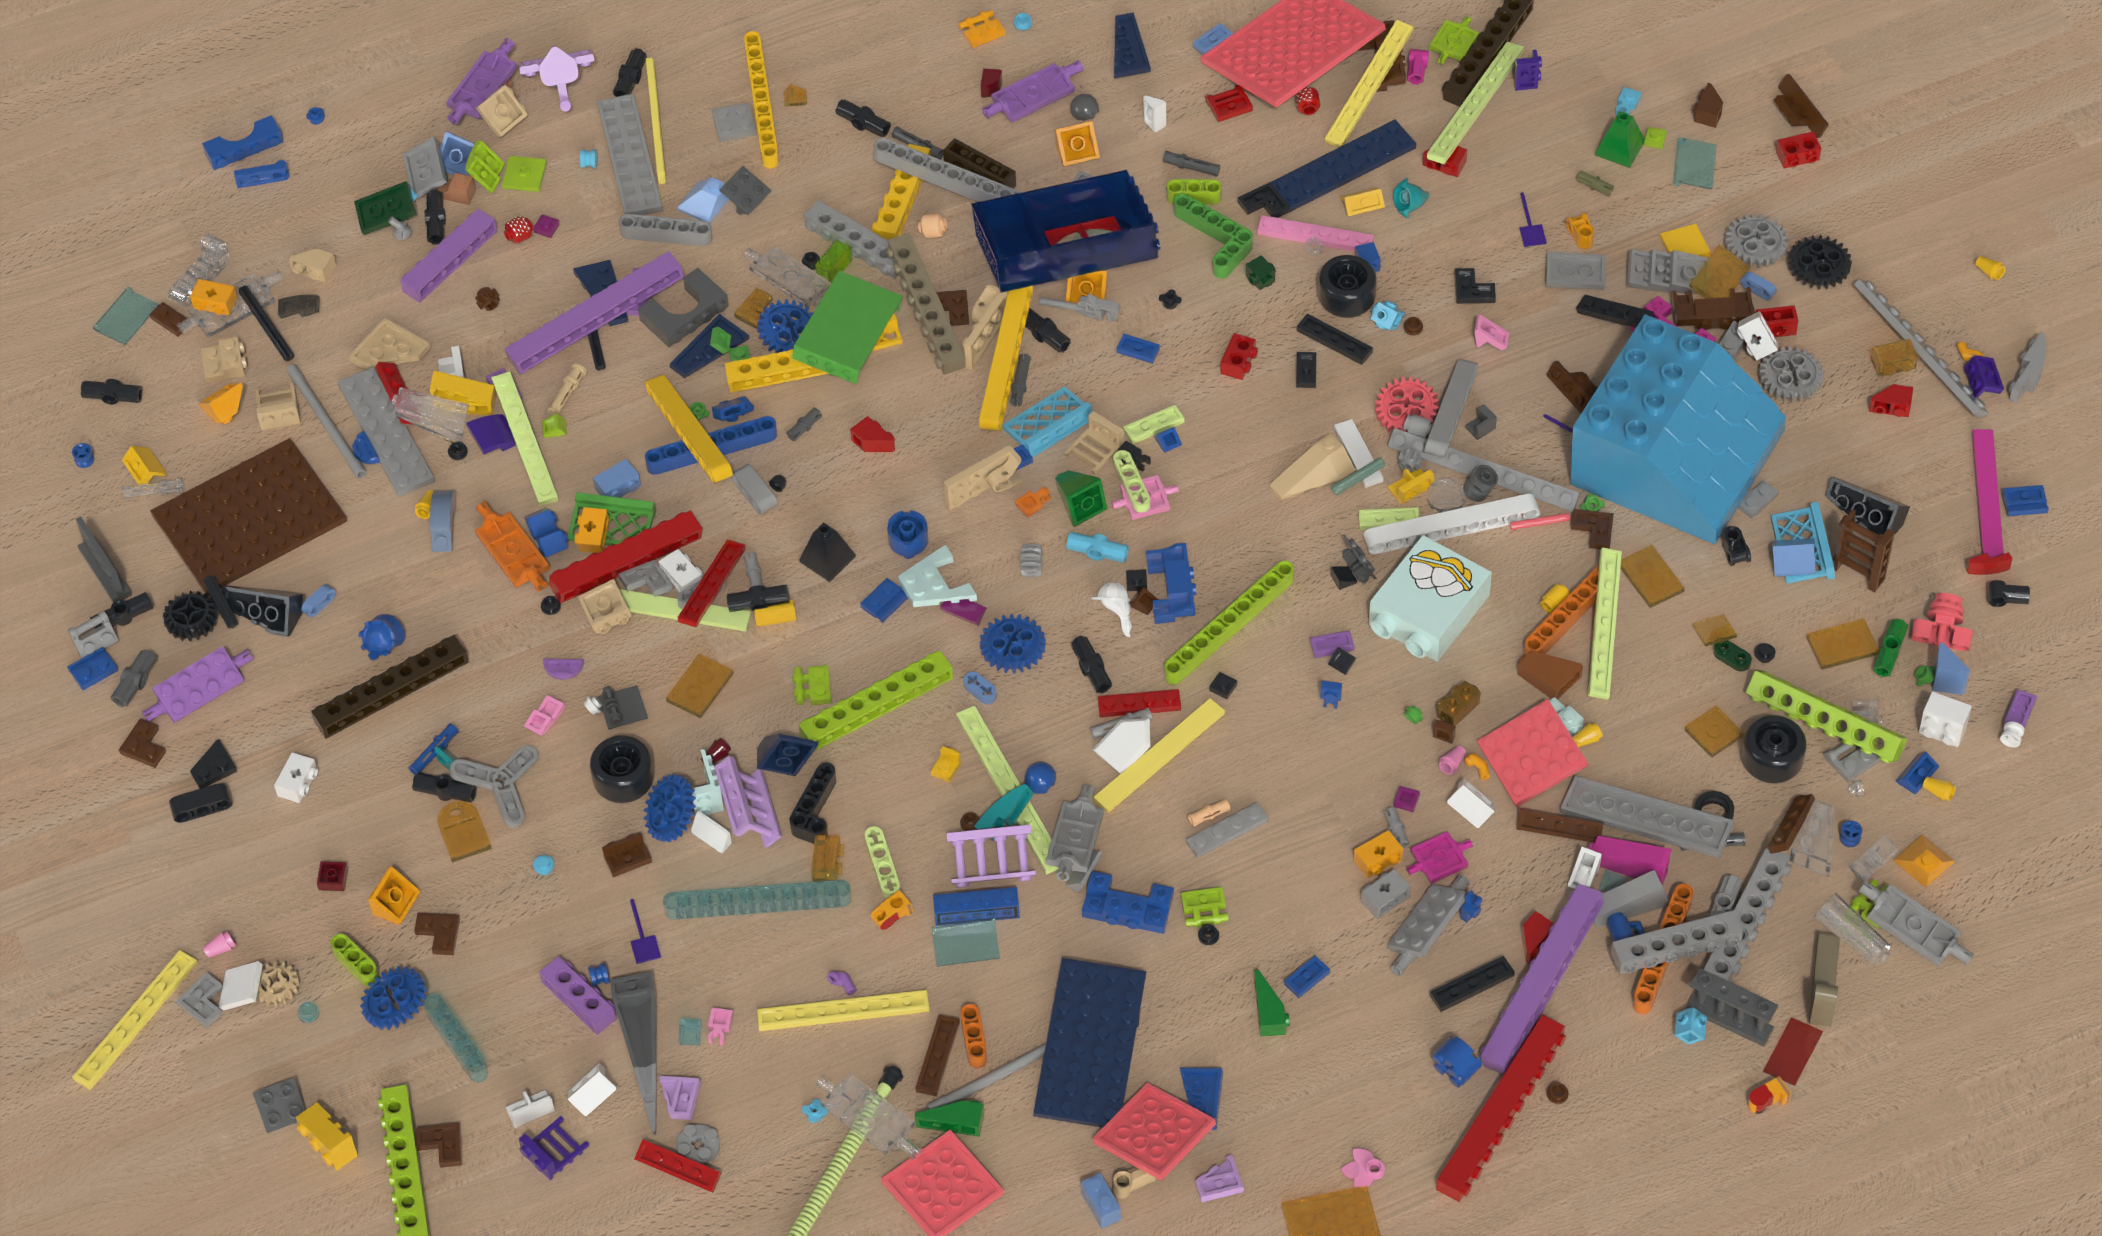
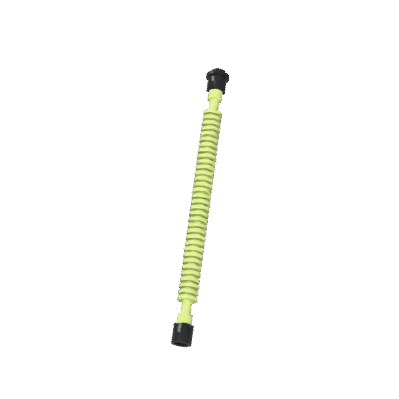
M891 1065L883 1069V1075L876 1089L877 1094L874 1099L870 1098L867 1100L787 1236H807L853 1156H855L880 1111L883 1109L882 1100L888 1096L891 1090H894L898 1082L902 1081L903 1075L898 1067Z

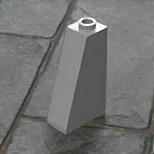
M1655 870L1603 893L1604 904L1594 923L1596 927L1607 925V918L1614 913L1621 912L1624 916L1630 918L1668 906L1669 900Z

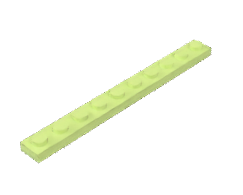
M1506 42L1427 153V159L1442 164L1446 163L1515 66L1516 59H1520L1524 53V46Z
M972 706L956 713L960 725L1000 795L1003 797L1013 789L1021 786L977 708ZM1029 801L1016 820L1018 826L1031 824V834L1027 835L1026 840L1044 872L1049 874L1059 869V867L1046 865V858L1052 839Z

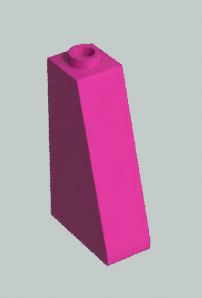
M1598 836L1595 843L1591 842L1589 849L1602 854L1600 867L1633 879L1655 870L1661 885H1663L1669 870L1672 849Z

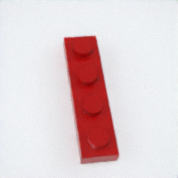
M378 362L375 368L400 423L418 425L421 420L396 364Z
M1179 689L1098 696L1099 717L1126 716V713L1131 712L1132 714L1149 708L1151 713L1181 711Z
M642 1139L634 1160L712 1193L722 1173Z

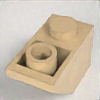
M318 248L290 256L289 258L291 270L294 273L323 282L327 281L336 267L334 254Z

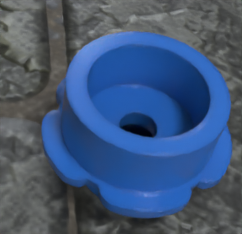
M311 108L308 111L309 113L306 114L307 119L312 124L317 125L324 121L325 114L322 108Z

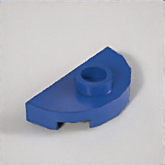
M362 431L356 436L357 438L352 444L355 457L365 464L380 463V459L365 431Z

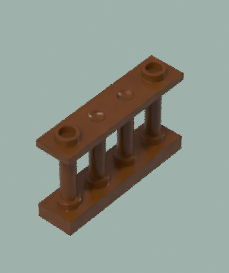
M1852 509L1848 516L1844 515L1839 523L1841 530L1837 551L1833 557L1834 571L1837 572L1842 564L1868 577V589L1875 593L1886 579L1895 532L1887 529L1883 535H1878L1854 522L1856 511ZM1852 530L1872 540L1876 546L1852 534ZM1850 542L1870 552L1874 558L1850 546ZM1850 554L1851 556L1859 559L1860 561L1870 565V568L1872 570L1848 558L1847 555Z

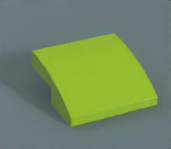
M477 140L469 154L465 170L491 194L501 180L498 175L506 163L482 140Z

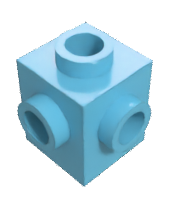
M1390 300L1378 302L1372 309L1371 320L1375 321V325L1381 329L1397 330L1405 312L1397 308V304Z
M1688 1008L1676 1014L1674 1035L1688 1045L1704 1040L1707 1016L1695 1008Z

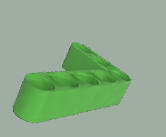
M1178 194L1175 196L1174 215L1178 219L1224 244L1213 257V274L1217 278L1223 279L1228 277L1252 251V232L1189 195Z

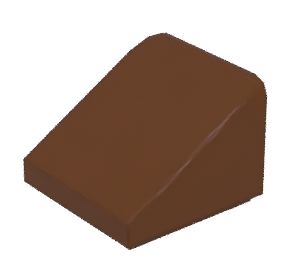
M1143 587L1136 592L1129 604L1131 608L1148 615L1153 609V600L1158 599Z

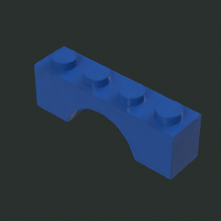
M271 115L254 122L252 133L242 140L228 141L219 136L202 143L210 165L213 170H216L283 143L281 131Z

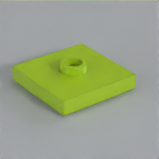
M509 156L502 188L540 192L547 160Z

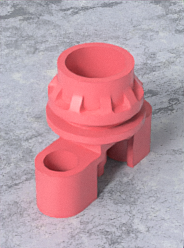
M1950 593L1936 594L1935 601L1930 604V611L1927 614L1928 618L1933 621L1915 619L1910 638L1921 643L1939 646L1943 642L1951 649L1970 650L1973 631L1968 628L1953 626L1963 623V599Z

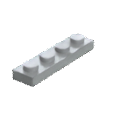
M1256 802L1187 838L1186 844L1196 858H1199L1268 822V816L1259 803Z

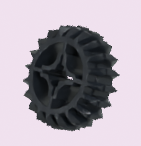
M191 590L189 594L182 592L180 597L175 595L174 601L169 600V606H165V612L163 613L164 626L169 634H172L175 639L180 637L182 642L186 638L191 642L192 638L199 640L201 635L206 637L207 631L212 632V626H216V620L218 619L217 607L214 601L208 598L206 593L201 595L197 591L193 594Z

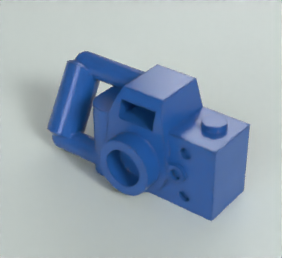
M746 396L719 402V405L712 407L713 418L721 421L727 420V422L737 421L739 415H744L754 410V405Z

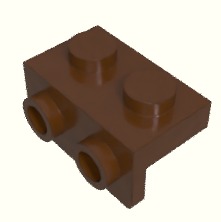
M641 833L628 835L622 840L610 842L602 847L603 857L612 877L652 863Z

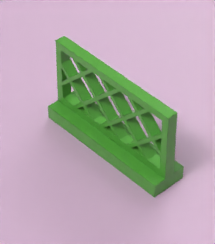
M576 492V503L568 540L575 541L574 531L580 527L576 523L579 517V509H583V507L607 509L610 515L609 522L613 520L618 526L610 532L607 531L605 545L609 546L621 543L627 537L636 536L644 529H651L653 518L656 515L655 504L651 501ZM621 514L627 515L629 520L620 525L616 518ZM640 517H647V523L641 527L635 522ZM633 523L637 529L628 535L623 528ZM621 530L625 537L620 541L614 540L612 535Z

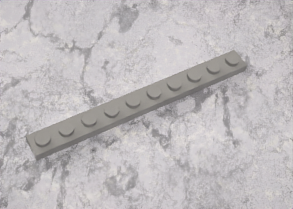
M1858 279L1854 285L1968 409L1975 416L1984 418L1989 413L1984 408L1985 403L1972 395L1973 390L1959 381L1961 379L1960 376L1947 368L1949 366L1948 363L1935 355L1937 353L1936 350L1923 342L1924 337L1911 329V323L1899 316V310L1887 303L1888 299L1882 293H1878L1875 290L1877 287L1870 280Z
M1396 428L1392 432L1387 447L1405 452L1408 448H1414L1420 452V456L1423 457L1422 459L1470 476L1477 466L1488 465L1498 475V482L1496 484L1498 486L1521 494H1533L1535 499L1572 512L1576 508L1581 494L1579 492L1450 447L1445 458L1425 453L1427 439Z

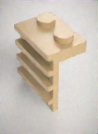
M293 382L290 383V389L261 395L259 389H255L256 411L261 430L300 423ZM292 397V398H289V399H284V400L273 401V402H268V403H263V404H261V402H266V401H272V400H277V399Z
M1092 411L1088 415L1089 428L1064 452V455L1067 457L1070 453L1093 467L1092 473L1096 474L1102 470L1105 464L1110 462V458L1114 456V453L1124 443V430L1118 424L1107 420L1104 415H1099ZM1085 438L1088 439L1089 441H1091V442L1094 443L1095 445H1097V446H1099L1100 448H1102L1103 450L1107 451L1108 454L1106 455V454L1102 453L1101 451H1099V450L1096 449L1095 447H1093V446H1091L1090 444H1088L1087 442H1085L1084 439H1085ZM1079 446L1083 448L1084 450L1094 455L1101 461L1097 462L1096 460L1089 457L1082 451L1078 450L1076 447Z

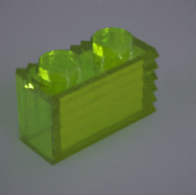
M834 240V243L830 245L826 253L821 256L822 258H819V261L815 263L817 280L830 286L838 271L843 272L851 263V247L838 240Z

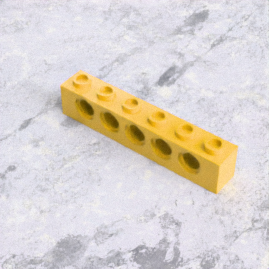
M908 144L907 146L931 156L930 148ZM897 169L895 170V178L890 181L889 193H886L884 196V205L879 208L877 222L874 221L872 232L886 240L902 234L923 182L922 179Z
M793 349L724 363L730 393L829 373L792 359Z

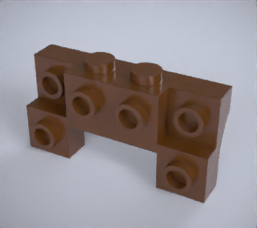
M1394 20L1382 22L1385 24L1386 30L1362 46L1359 51L1374 49L1376 54L1394 25ZM1401 52L1376 92L1387 91V86L1406 84L1404 69L1406 60L1405 55H1401Z
M1746 287L1745 292L1736 293L1735 288H1731L1730 297L1694 299V303L1692 290H1688L1687 295H1677L1676 291H1672L1671 299L1676 326L1694 325L1695 329L1703 328L1704 330L1712 328L1728 329L1733 321L1739 323V321L1755 314L1750 287Z

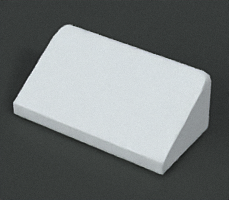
M1145 95L1143 98L1144 122L1156 133L1166 126V102Z
M701 811L696 813L691 832L718 852L723 853L732 844L730 832Z

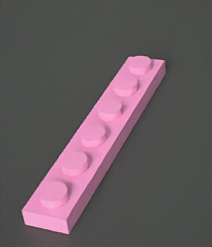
M1261 215L1257 229V235L1355 252V246L1374 241V235L1263 215Z

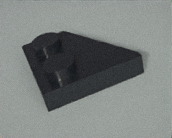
M219 739L212 744L190 770L191 776L199 789L205 788L237 772L234 763Z

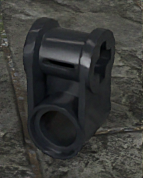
M1735 526L1727 527L1724 531L1722 547L1729 565L1734 566L1735 563L1744 561L1747 563L1751 562V552L1745 542L1742 531Z

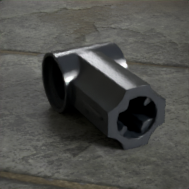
M2002 580L1991 581L1988 584L1989 604L1993 607H2002L2007 603L2028 604L2030 587L2006 585Z

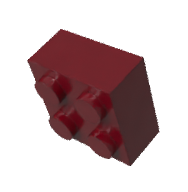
M320 861L317 878L318 890L345 891L348 874L347 863Z

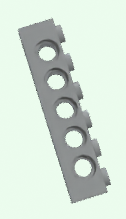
M819 200L804 214L805 227L809 231H814L823 239L829 240L836 244L838 248L848 251L855 258H860L869 266L880 270L886 276L889 275L896 279L899 275L895 274L892 265L894 262L892 258H888L886 253L888 240Z
M1733 910L1612 942L1611 954L1619 974L1633 973L1637 969L1652 968L1660 963H1671L1679 958L1694 957L1699 953L1713 952L1725 946L1733 947L1741 943L1743 930Z

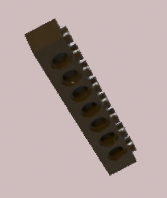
M1504 0L1503 6L1497 9L1493 20L1490 19L1488 21L1485 31L1479 34L1477 42L1471 45L1467 56H1463L1460 66L1453 70L1450 80L1444 83L1442 87L1444 92L1443 100L1461 107L1506 42H1511L1533 11L1534 0Z
M455 635L444 638L434 646L428 647L419 654L407 658L404 662L390 667L387 671L371 677L360 685L354 686L351 690L334 697L331 701L317 706L311 711L314 723L324 738L327 739L469 663L466 650Z

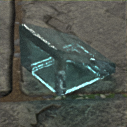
M1606 870L1599 890L1607 892L1624 884L1627 877Z
M681 1018L679 1024V1045L700 1046L702 1035L701 1019Z

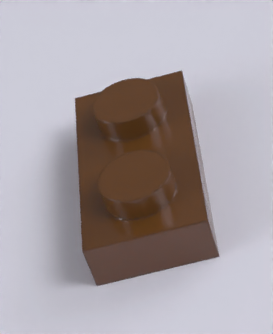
M164 302L149 314L153 321L177 337L191 326V321Z

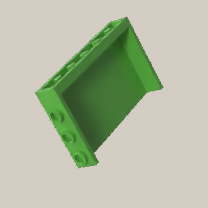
M838 271L796 341L792 359L857 384L860 370L895 310H900L903 296Z

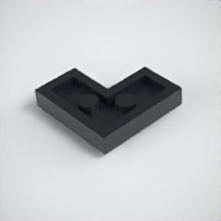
M1270 182L1238 197V204L1247 215L1263 207L1271 217L1275 218L1290 212V206Z
M1455 268L1457 304L1496 303L1495 283H1475V268Z

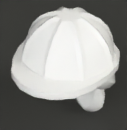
M1107 583L1100 589L1098 597H1091V600H1101L1107 609L1119 615L1124 635L1131 637L1130 630L1132 624L1129 616L1131 606L1127 590L1119 583Z

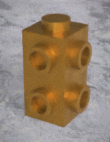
M1464 681L1460 686L1456 685L1447 698H1442L1438 703L1437 717L1456 726L1480 704L1481 692L1475 685L1469 684L1467 681Z

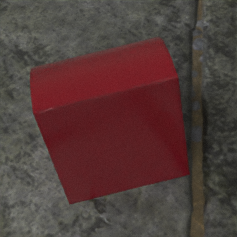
M983 68L980 85L981 98L990 97L991 94L1001 89L1003 82L1002 70Z

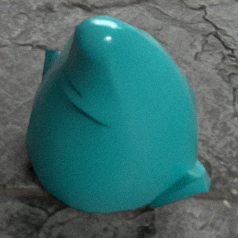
M1408 178L1398 183L1393 193L1397 211L1406 218H1409V213L1420 208L1429 198V192L1422 190L1415 184L1408 183Z

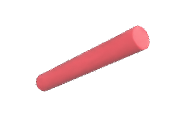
M1564 513L1510 522V529L1515 530L1570 521V514Z

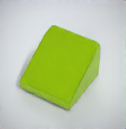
M556 413L543 420V437L549 438L566 435V419Z

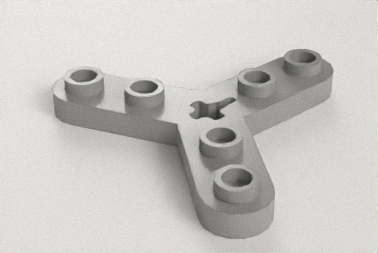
M523 746L498 769L457 759L452 762L449 773L454 780L492 790L503 822L508 827L516 828L522 824L525 816L514 783L536 763L538 753L532 746ZM497 778L505 780L503 783V789L502 784L500 782H496Z

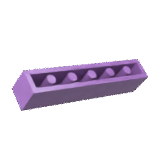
M480 209L470 214L461 225L457 226L448 237H445L412 270L404 274L400 280L403 292L420 303L497 232L495 219Z

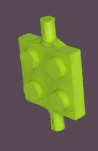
M1465 16L1461 23H1454L1449 20L1444 21L1429 45V50L1441 54L1437 59L1439 64L1443 65L1448 57L1461 61L1463 56H1467L1471 45L1476 43L1479 32L1468 27L1472 21L1470 17Z

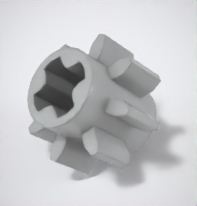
M1408 448L1406 452L1400 451L1397 463L1400 464L1399 467L1402 470L1408 469L1411 473L1414 469H1420L1423 457L1420 456L1418 450Z

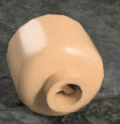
M940 213L924 214L921 222H918L919 232L927 239L942 237L948 228L946 218Z

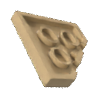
M384 318L348 357L350 362L366 370L371 367L375 368L378 362L402 364L419 361L430 350L431 345L426 340Z

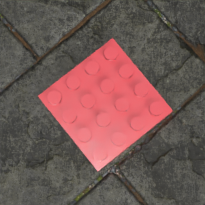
M1549 699L1477 740L1516 807L1589 766Z
M1146 1083L1093 1137V1143L1162 1181L1216 1125V1122L1211 1116Z
M951 1130L881 1178V1183L927 1236L948 1235L1004 1195V1189Z

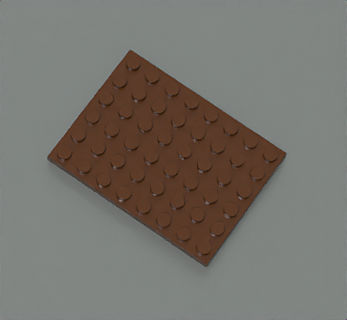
M290 438L150 510L152 517L206 595H209V592L203 580L207 576H214L219 587L222 588V586L230 584L347 522L345 514Z

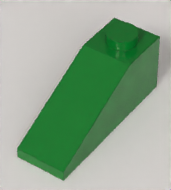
M1254 970L1260 1037L1286 1035V1026H1290L1289 1013L1285 1014L1283 1003L1261 972Z
M975 1100L959 1101L915 1113V1125L917 1128L944 1132L951 1130L957 1134L980 1137L984 1119V1104Z

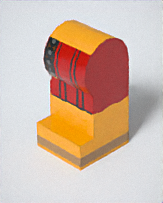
M899 890L875 908L870 917L881 930H886L904 915L909 916L914 911L911 902Z
M1778 1076L1750 1093L1748 1108L1755 1114L1763 1113L1768 1106L1778 1101L1782 1105L1790 1102L1791 1092L1781 1077Z

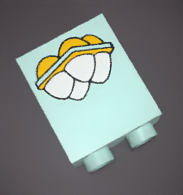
M1422 535L1370 601L1369 625L1379 637L1384 639L1393 637L1404 643L1406 649L1412 655L1418 658L1427 656L1438 662L1490 596L1492 572Z

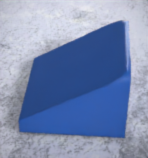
M1175 427L1154 436L1164 453L1182 445Z

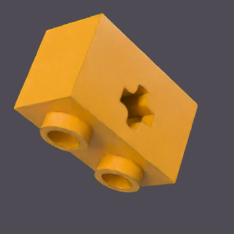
M198 279L190 295L194 309L228 316L238 299L234 286Z
M583 507V512L578 517L579 532L575 534V544H577L580 552L599 553L604 550L610 519L607 509Z
M1388 830L1354 849L1353 861L1364 875L1370 878L1373 875H1379L1385 868L1398 864L1403 857V847Z

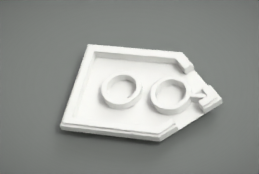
M1150 718L1120 720L1092 750L1121 774L1151 747Z

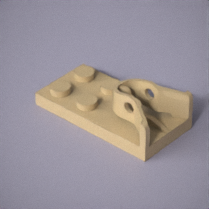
M988 284L980 298L975 302L971 317L972 323L975 324L971 334L966 336L963 341L966 358L965 366L967 369H974L1000 330L1008 291Z
M1008 445L943 482L945 506L950 511L955 507L961 506L965 501L977 497L981 492L990 487L995 492H1002L1010 489L1012 486L1021 485L1023 483L1022 479L1015 471L1021 463V457L1011 445Z

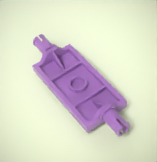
M505 38L500 47L491 53L484 51L446 102L447 107L453 109L447 116L449 122L458 124L464 114L478 119L481 118L476 107L496 89L505 85L517 69V62L511 61L507 56L515 46L511 39L508 41V38Z
M1077 60L1066 67H1058L1053 63L991 94L994 103L983 107V114L986 118H990L1002 112L1013 123L1075 91V86L1070 81V77L1084 70L1082 63Z
M223 646L153 687L152 690L158 699L157 703L142 711V715L144 717L147 716L145 720L150 722L164 713L171 718L173 723H176L244 682L238 668L252 661V655H249L250 652L248 649H245L231 658Z

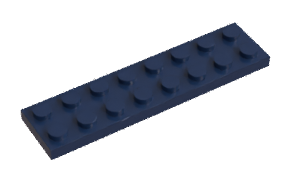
M1394 119L1270 183L1290 206V212L1416 149L1417 143Z

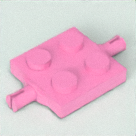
M1155 475L1142 479L1150 496L1151 506L1148 511L1137 512L1133 509L1122 484L1120 485L1123 499L1111 501L1113 509L1125 506L1129 511L1131 519L1135 520L1169 511L1170 504L1167 495L1178 493L1179 491L1177 484L1165 487L1161 483L1159 476ZM1132 486L1130 488L1133 491L1140 489L1139 486ZM1139 497L1138 502L1142 504L1141 497Z

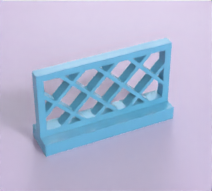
M1064 386L1004 423L1002 428L1020 445L1023 444L1032 457H1035L1088 424V415L1093 411L1092 405L1088 402L1083 403ZM1064 394L1068 397V400H1058ZM1045 406H1053L1052 410H1042ZM1056 406H1066V410H1056ZM1070 406H1079L1074 410H1069ZM1030 415H1037L1036 420L1026 419ZM1041 416H1051L1050 420H1040ZM1054 416H1063L1058 420H1054ZM1021 425L1020 430H1012L1011 427ZM1025 425H1035L1034 430H1024ZM1038 426H1047L1042 430H1038ZM1023 435H1032L1026 440L1022 439Z
M1819 502L1810 503L1811 507L1771 515L1777 541L1781 540L1785 534L1793 537L1792 540L1805 539L1801 537L1805 530L1813 534L1811 538H1815V549L1817 550L1815 562L1821 567V570L1811 575L1785 576L1787 584L1827 576V580L1835 578L1834 565ZM1808 515L1809 519L1803 524L1797 520L1799 516ZM1785 519L1789 523L1783 528L1777 524V521ZM1793 524L1801 527L1797 534L1789 531Z

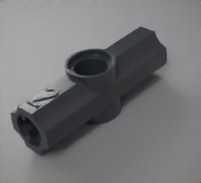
M635 48L631 50L625 65H621L618 81L613 90L614 96L629 95L634 85L639 84L642 68L647 58V54L642 49Z
M841 99L835 109L837 115L851 121L852 125L860 131L866 129L880 137H885L891 128L890 122L876 116L873 110L867 106L859 107L845 99Z
M431 190L426 196L427 209H425L424 214L427 226V242L436 245L440 244L444 239L446 216L443 192Z
M1029 308L1025 327L1032 332V335L1038 342H1046L1057 352L1064 353L1071 344V339L1059 331L1056 324L1050 318L1046 317L1044 319Z
M107 379L105 382L82 381L81 384L82 398L101 399L104 403L110 405L117 404L118 401L139 403L142 400V386L122 384L116 379Z
M787 584L767 588L758 585L750 587L748 591L727 594L729 612L748 609L754 611L756 609L768 608V606L790 603Z
M144 592L127 601L116 600L111 605V608L105 610V613L112 627L117 624L125 626L132 621L133 617L153 609V605L147 593ZM96 614V615L90 617V620H91L92 618L98 616V614ZM100 623V624H98L97 626H95L94 628L96 629V628L102 626L103 624Z
M1076 637L1071 642V647L1079 660V666L1083 675L1088 677L1096 693L1102 694L1107 692L1112 687V682L1105 671L1100 654L1095 653L1087 637Z
M417 773L413 778L412 789L413 791L436 795L442 801L455 799L471 803L476 797L477 786L452 780L446 774L432 776Z

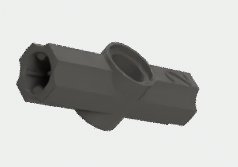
M141 650L132 665L125 667L120 677V683L111 695V700L120 707L127 706L136 691L144 688L148 678L147 675L157 661L156 655L149 650Z

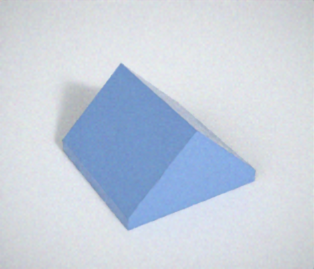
M445 132L440 148L445 172L452 175L459 173L471 176L465 168L475 143L450 132Z
M1815 538L1778 540L1773 542L1775 577L1816 574Z
M1942 642L1939 644L1934 666L1935 678L1932 691L1962 695L1965 693L1970 669Z

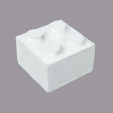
M1932 691L1923 712L1919 733L1927 738L1942 741L1946 745L1959 747L1967 728L1972 706Z

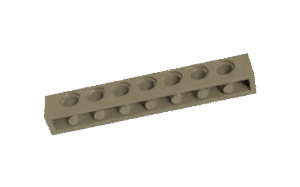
M910 233L888 239L887 256L889 259L892 258L894 262L892 264L895 274H899L901 278L899 279L901 288L907 291V301L915 309L913 310L914 317L922 325L920 329L923 337L927 336L929 341L927 342L928 348L931 353L934 352L935 354L934 360L937 368H941L943 375L965 368V355Z

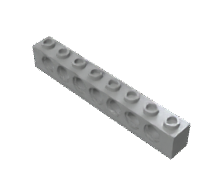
M1766 847L1734 909L1743 930L1742 941L1733 947L1725 946L1713 951L1704 968L1705 971L1733 983L1731 979L1733 975H1738L1742 965L1740 963L1741 959H1746L1750 947L1748 945L1750 941L1754 942L1759 932L1757 928L1765 922L1767 908L1771 909L1774 904L1775 898L1773 896L1775 892L1779 893L1783 886L1782 878L1784 876L1787 877L1790 873L1792 865L1789 864V855L1782 852L1771 854Z

